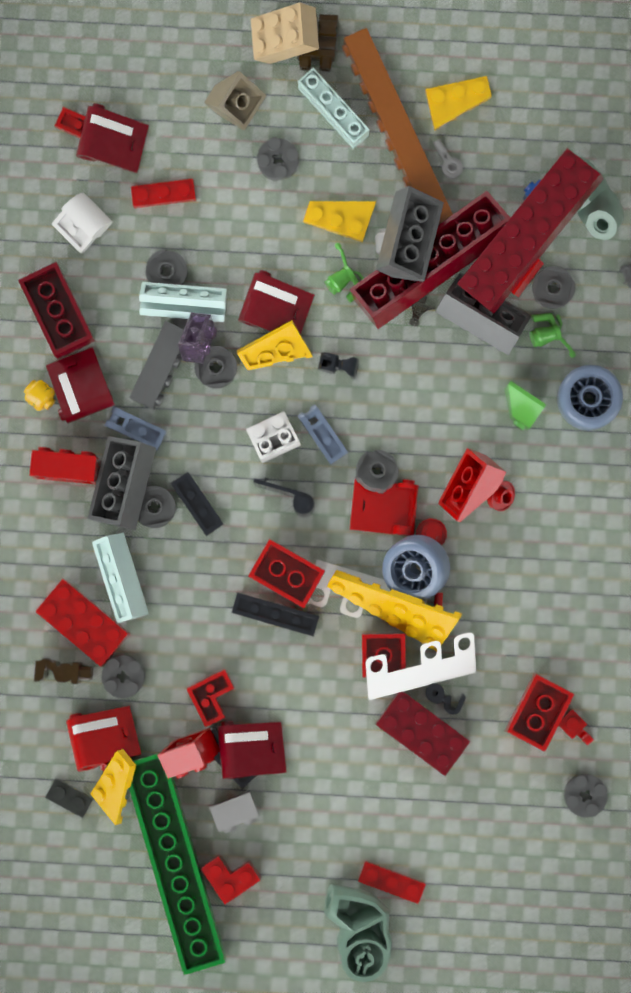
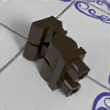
M319 14V49L297 56L300 70L309 71L311 70V61H320L319 71L330 72L332 62H335L338 15Z
M43 658L42 660L35 661L34 682L43 681L48 678V671L51 670L57 682L65 683L71 681V684H80L81 680H93L94 667L82 666L83 662L60 664V661Z

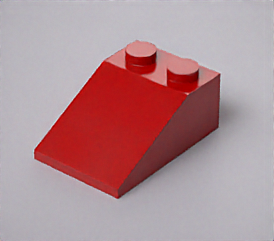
M467 448L438 504L456 521L461 522L497 491L507 472L487 455Z

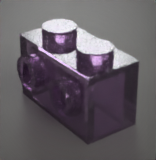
M191 312L178 343L183 361L203 364L206 355H209L210 345L217 335V328L214 327L211 315Z

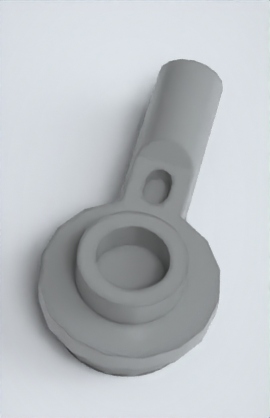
M440 139L433 142L444 161L442 164L443 174L451 179L460 176L463 170L461 161L450 157Z

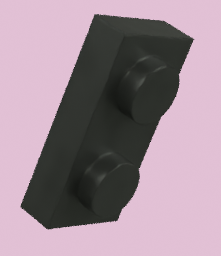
M57 778L45 797L81 818H84L94 799Z

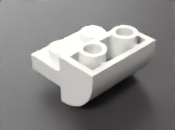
M80 193L61 208L63 211L52 222V225L80 253H84L96 238L101 237L113 221L85 193Z
M284 411L246 429L262 463L301 446Z

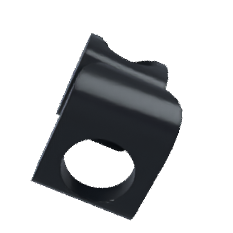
M321 352L317 369L330 374H335L337 370L345 371L351 379H356L359 359L351 357L340 360L338 355Z
M431 684L426 688L425 692L427 699L436 704L443 702L444 709L451 715L458 714L461 711L466 696L462 693L457 707L454 708L451 706L452 696L445 695L441 685Z

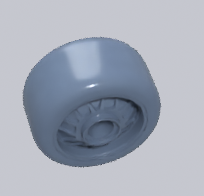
M584 365L572 370L563 379L557 392V405L560 414L570 425L581 430H597L608 425L618 415L623 403V391L619 380L611 371L598 365ZM584 394H591L594 402L587 404L583 399Z
M412 535L398 541L388 550L383 560L382 572L385 583L390 591L393 589L425 601L436 595L447 583L450 575V561L445 549L436 540L424 535ZM415 563L420 566L421 571L416 568Z

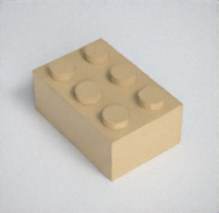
M296 3L251 18L254 60L272 64L319 49L316 7Z

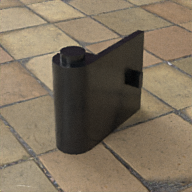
M266 477L264 481L254 478L253 483L255 487L294 497L293 508L298 516L306 518L313 514L315 504L311 495L266 482L269 481V478Z

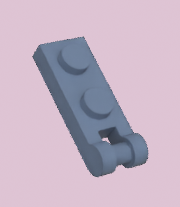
M315 404L310 407L308 412L305 414L302 412L297 416L330 465L348 454V451ZM316 417L318 422L311 425L309 420Z
M113 406L111 410L112 415L104 426L138 442L156 447L158 451L167 431ZM120 417L125 419L122 426L117 424Z

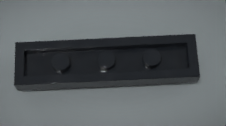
M238 592L231 612L313 637L319 620L317 615Z

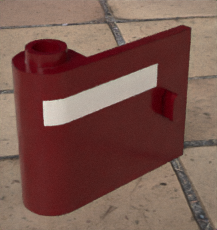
M93 103L92 106L87 108L76 156L87 161H100L137 174L149 125L108 111L101 104Z
M260 270L259 273L254 272L238 321L270 332L293 321L301 334L315 294L272 278V274L267 271Z
M93 347L45 365L61 409H58V413L62 422L66 420L67 424L115 406L114 399L105 381Z
M234 721L221 722V726L217 727L222 779L287 773L281 722L234 725Z

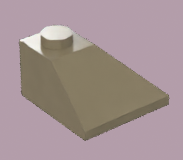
M237 71L216 84L204 103L217 115L245 130L267 95L245 75Z

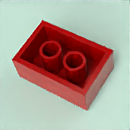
M38 447V450H32L29 476L40 480L96 485L101 459L94 452L81 451V454H75V452L69 449H59V452H54L51 448Z
M269 539L248 577L305 609L325 574V570Z
M533 674L504 731L546 752L575 694L537 674Z

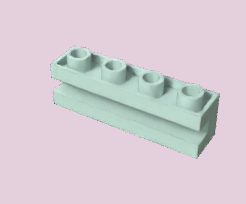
M314 68L298 80V89L353 150L369 136L370 129Z
M142 282L139 294L141 302L140 315L224 322L227 289Z
M124 533L108 535L93 541L92 544L117 624L148 615L149 612Z

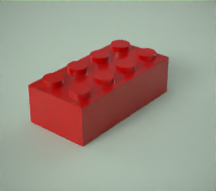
M62 579L35 611L100 667H103L131 634L66 579Z

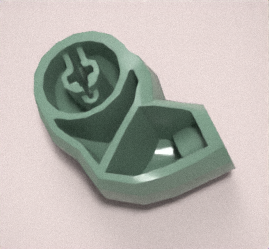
M580 157L602 175V173L589 160H587L584 157ZM605 178L577 211L581 221L596 239H611L624 221L623 207L618 197L610 189Z
M331 884L325 897L324 913L327 918L340 927L337 947L342 968L347 976L355 981H373L382 975L391 956L392 939L389 932V910L375 894L361 889Z

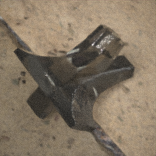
M426 296L411 306L412 319H410L409 324L414 327H418L419 319L423 313L436 309V307L425 304Z

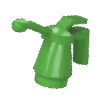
M336 243L335 248L341 253L344 267H342V270L328 276L327 280L324 281L326 287L333 295L340 293L350 281L354 285L359 283L355 274L358 275L360 280L364 279L360 272L353 271L348 266L340 243ZM351 292L346 296L349 303H352L354 300Z
M552 313L532 314L533 322L549 321L550 324L549 327H538L529 332L532 345L534 347H542L553 340H560L568 348L570 357L575 358V351L562 337L561 328L563 323L560 315L556 316L559 324L558 327Z

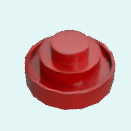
M503 480L497 491L487 499L490 508L497 511H505L512 505L515 498L513 484Z
M429 518L423 520L418 525L416 535L428 536L442 546L447 539V530L441 521Z

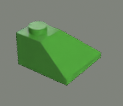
M510 381L504 389L510 419L514 421L512 424L520 430H524V428L529 430L546 404Z

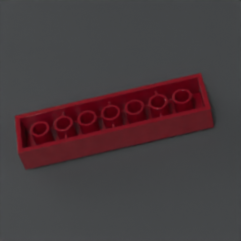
M567 148L457 284L492 313H495L603 181L602 175Z
M485 191L438 225L423 282L393 278L375 270L349 289L354 301L374 326L380 329L476 260L511 217L490 193Z

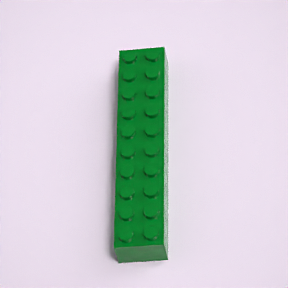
M159 753L133 760L136 766L129 790L183 975L224 964L227 957L174 777L167 778L158 758Z

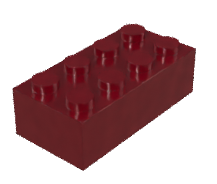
M57 262L18 280L53 355L57 359L95 342L93 334Z
M403 691L395 695L375 723L376 726L444 776L448 774L471 742Z

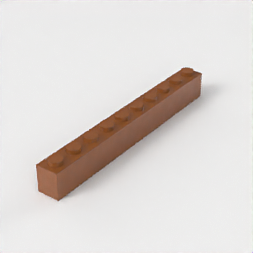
M366 27L344 37V45L341 46L346 58L350 57L352 64H350L354 76L358 75L361 81L359 87L362 94H367L370 100L367 102L372 114L376 113L378 129L381 133H385L387 137L385 140L386 146L389 151L393 150L396 157L393 159L398 171L402 170L405 176L402 178L405 187L410 186L444 202L439 224L452 216L453 213Z

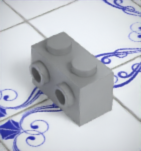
M251 791L209 807L218 832L224 831L225 834L236 830V825L241 823L247 826L257 822L256 818L260 816Z

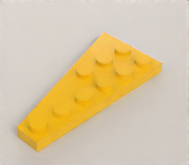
M339 570L335 571L327 585L333 592L347 598L353 604L362 607L370 614L379 617L390 626L396 627L409 637L423 644L439 641L442 645L462 613L457 611L454 614L443 611L444 607L437 604L435 607L426 605L422 599L393 589L390 592L380 589L381 585L376 583L372 585L363 583L359 577ZM435 646L428 647L437 652V648Z

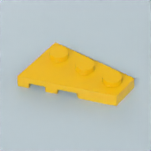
M487 76L425 89L434 131L491 98Z
M310 201L303 223L363 242L376 201Z
M293 321L282 325L237 350V354L247 370L272 366L273 363L282 361L291 362L302 357H313L312 352Z
M123 749L115 753L90 793L115 825L122 823L123 816H121L122 808L126 807L127 799L125 796L127 788L131 787L136 766Z

